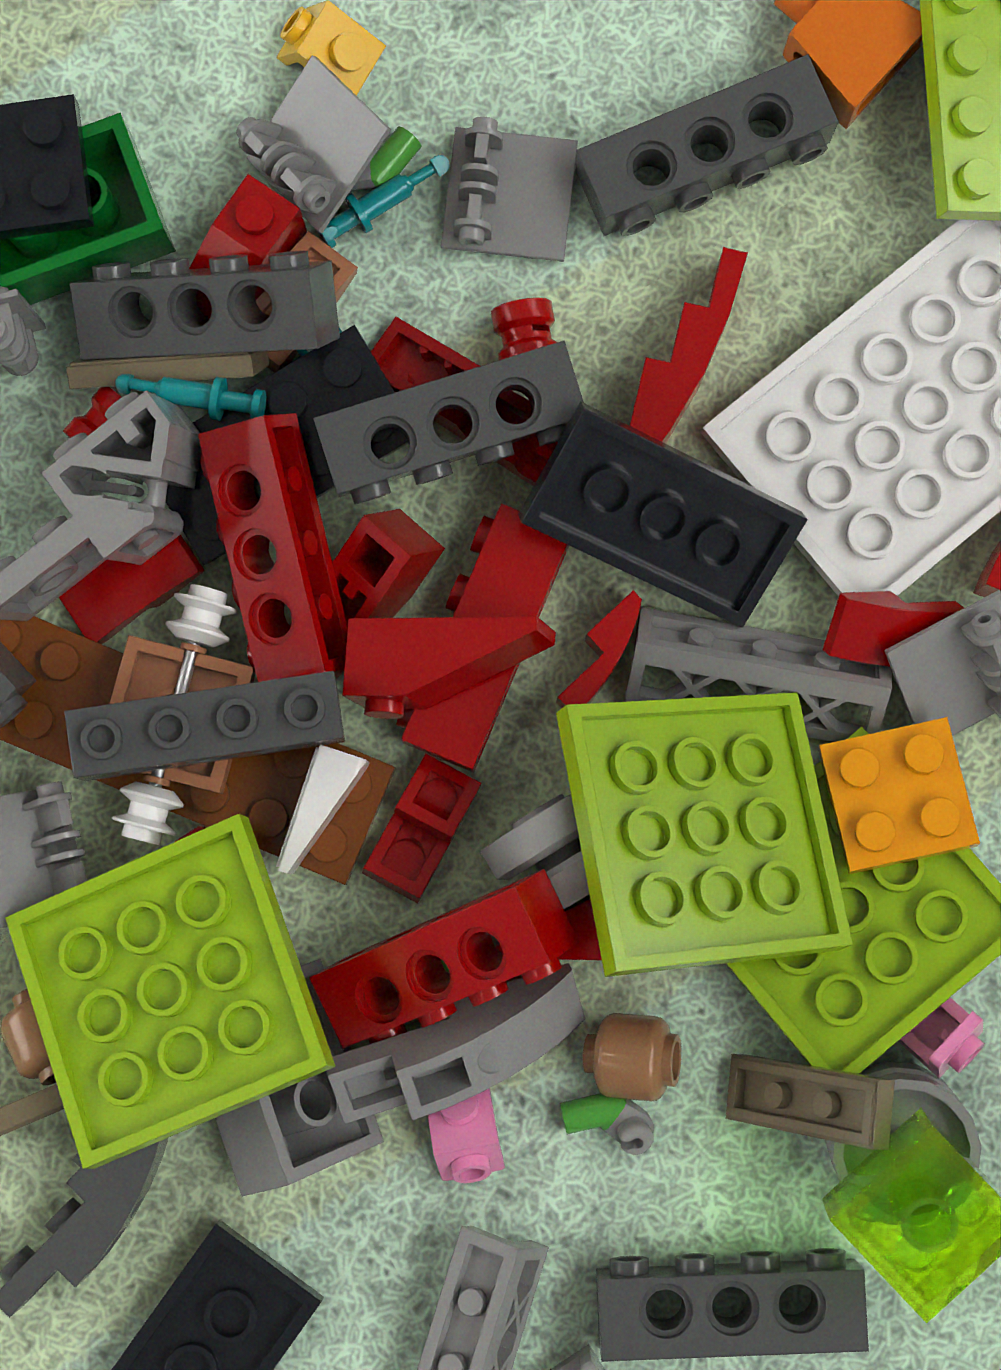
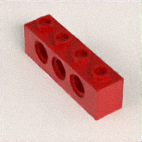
M297 414L264 415L198 434L202 450L201 467L205 478L210 483L217 512V533L226 549L233 578L232 595L241 611L248 639L247 656L251 667L255 668L258 682L329 671L336 672L344 669L348 626ZM255 478H257L260 484V499L257 498L254 491ZM270 541L273 543L276 550L275 563L273 562L269 553ZM285 604L291 612V626L286 621L284 615Z
M542 869L344 957L309 978L344 1049L365 1039H368L369 1043L372 1044L406 1033L407 1029L404 1023L416 1018L422 1028L430 1026L455 1013L457 1008L454 1002L469 997L473 1007L481 1005L508 991L509 987L506 981L521 975L526 985L539 981L562 968L558 957L579 943V940L545 869ZM491 935L500 943L502 952L494 945ZM441 960L447 965L449 973L443 967Z

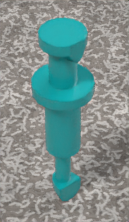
M444 155L434 156L429 160L430 164L407 177L406 175L401 176L398 174L359 199H356L352 193L347 195L345 200L349 209L332 218L323 233L318 232L324 243L331 248L335 247L336 242L334 239L357 225H360L366 234L372 231L373 227L370 221L411 197V192L414 190L415 185L435 173L439 177L444 175L450 168L447 157Z
M121 374L115 380V386L122 394L127 395L131 393V389L155 393L157 396L177 405L208 410L209 418L212 420L220 421L225 410L248 413L251 419L264 416L266 406L265 390L256 389L253 395L228 391L227 379L222 377H216L212 385L165 376L158 380V382L135 379L134 375Z

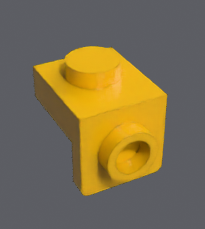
M326 0L309 6L306 9L301 6L294 11L281 31L280 37L286 42L278 53L277 59L286 66L298 62L305 67L311 56H316L357 96L386 45L332 2Z

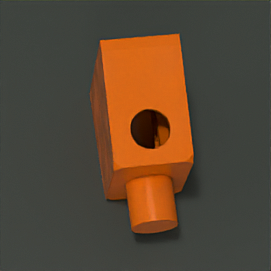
M902 0L774 1V5L796 23L788 35L783 51L784 58L787 62H790L807 54L809 55L839 124L845 129L853 123L923 45L920 11Z

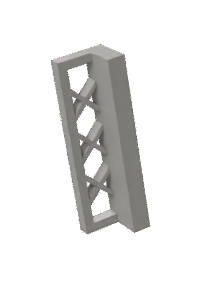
M641 607L624 702L712 697L704 687L718 679L735 681L744 692L741 695L777 694L782 690L798 692L807 703L801 707L807 737L836 742L847 739L860 727H863L868 734L880 732L892 691V669L888 666L855 662L829 656L822 650L825 640L750 626L742 628L733 623ZM645 665L670 669L681 680L680 683L667 690L641 685ZM845 702L870 706L864 726L837 721L830 710Z
M461 1226L417 1370H512L549 1247L532 1240L509 1241L474 1226Z

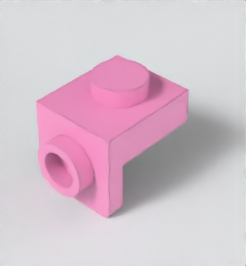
M949 998L898 1042L933 1074L940 1078L950 1066L956 1072H961L981 1051L985 1043L978 1036L983 1032L984 1020L974 1011L968 1014L953 999Z
M490 1088L453 1106L428 1115L433 1154L443 1181L454 1180L459 1183H474L486 1179L490 1176L491 1172L500 1171L505 1168Z

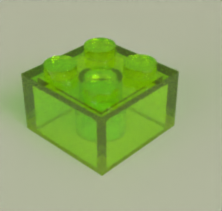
M922 1108L917 1110L890 1135L889 1150H874L822 1198L830 1222L926 1323L934 1318L1001 1256V1191Z

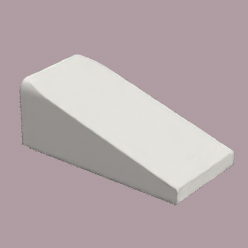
M323 745L316 747L276 867H279L278 871L294 874L368 768L370 763L366 759Z

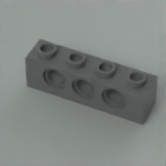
M807 54L577 149L575 172L603 236L620 230L622 236H629L651 226L656 221L654 215L677 206L679 212H688L704 205L712 199V191L732 183L735 184L737 189L752 186L770 174V167L791 159L794 165H801L814 160L828 149L827 144L830 143L839 121ZM756 120H767L778 128L780 134L771 138L760 137L752 131L749 124ZM700 143H710L721 151L723 157L717 161L706 162L697 158L692 148ZM651 166L662 171L666 180L659 185L648 186L638 181L634 173L642 167Z
M289 251L270 254V264L249 265L248 255L245 254L213 257L209 259L210 268L189 269L188 258L164 259L150 262L151 271L131 273L130 262H111L93 265L92 277L69 283L81 360L318 349L340 338L332 261L309 262L308 251ZM257 286L263 288L271 298L272 312L270 316L263 313L256 303L255 292ZM198 290L205 293L211 302L212 314L210 318L206 317L197 305ZM141 294L149 300L152 306L153 317L151 321L143 315L140 309L139 298Z
M564 340L313 419L338 498L351 494L354 504H359L390 494L391 490L388 482L413 475L416 485H420L453 474L450 463L475 455L478 466L513 456L515 453L512 443L536 436L539 447L556 443L561 438L580 401L583 403L584 401ZM509 390L523 393L531 405L529 419L520 424H510L504 421L496 410L497 397ZM448 409L462 412L470 423L469 436L464 441L455 444L442 441L436 435L433 427V421L440 412ZM386 428L401 431L409 443L407 455L395 463H386L379 460L371 449L373 437L379 431Z
M334 671L64 711L73 778L83 781L345 742Z
M835 1248L806 1251V1260L780 1261V1253L774 1251L744 1252L740 1254L741 1263L715 1264L714 1255L704 1253L675 1256L674 1266H649V1258L644 1256L611 1258L609 1260L610 1268L596 1269L601 1361L869 1351L865 1271L855 1259H846L845 1250ZM797 1284L809 1287L811 1289V1301L803 1312L789 1315L779 1310V1299L785 1289ZM728 1287H736L746 1292V1304L739 1314L733 1317H722L712 1310L713 1300L721 1290ZM671 1290L682 1298L681 1307L677 1314L665 1320L650 1316L646 1311L649 1298L657 1291Z

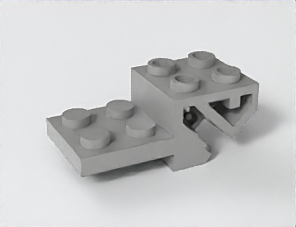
M144 391L141 395L137 392L129 393L107 409L105 412L107 421L87 436L86 433L77 434L55 450L53 457L56 461L42 471L41 474L72 516L69 519L64 515L59 516L42 526L32 537L36 544L16 559L14 556H8L0 560V620L28 621L105 560L142 565L181 534L183 520L178 512L164 509L167 486L195 489L201 457V446L198 438L200 432L180 406L148 391ZM112 477L125 479L141 485L145 482L148 487L147 497L139 503H134L107 496L103 492L142 497L144 490L134 485L105 481Z

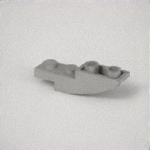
M563 964L560 970L528 985L525 984L523 978L507 982L508 991L475 1007L472 1006L469 997L456 1001L454 1004L457 1011L450 1015L449 1019L332 1056L336 1067L327 1070V1076L344 1123L347 1124L405 1104L408 1106L413 1121L473 1097L506 1080L538 1060L564 1040L585 1020L570 964Z

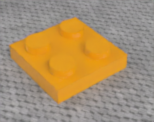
M948 717L819 745L818 751L848 874L973 848L980 844Z

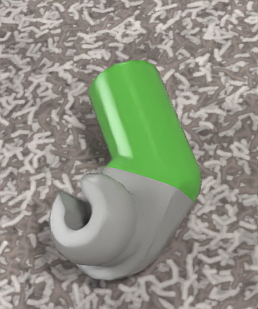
M398 126L375 153L351 190L375 189L400 174L421 149V143L407 129Z
M599 1093L560 1103L567 1135L600 1127L621 1144L622 1150L632 1155L646 1152L654 1141V1124L649 1114L632 1100L609 1098Z

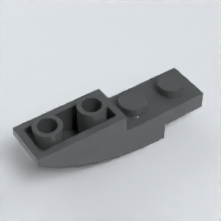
M168 1138L95 1169H83L79 1154H76L72 1160L80 1169L66 1183L84 1203L81 1205L72 1197L46 1223L45 1227L53 1235L36 1253L26 1245L0 1271V1277L6 1282L0 1289V1309L9 1318L21 1309L57 1271L75 1288L91 1274L111 1251L134 1218L151 1187L163 1158Z

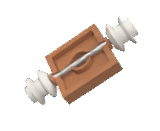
M190 584L188 594L174 593L173 597L184 606L181 619L166 621V626L176 638L188 642H181L180 648L128 635L109 704L253 683L256 675L254 667L206 655L207 649L200 647L214 648L229 642L230 638L219 630L223 616L237 613L236 609L225 605L228 594L195 584ZM233 759L143 772L145 774L143 780L148 781L149 785L134 782L121 787L120 792L131 800L126 814L112 817V820L124 823L121 836L160 845L163 833L176 836V832L166 824L169 810L183 808L184 803L174 791L163 789L162 785L170 787L171 781L223 794Z

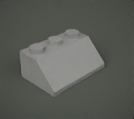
M321 959L301 965L332 1056L352 1050L351 1046L342 1048L309 978L324 969ZM327 1071L215 1118L242 1197L288 1186L384 1142L375 1114L347 1124L344 1123L327 1076Z

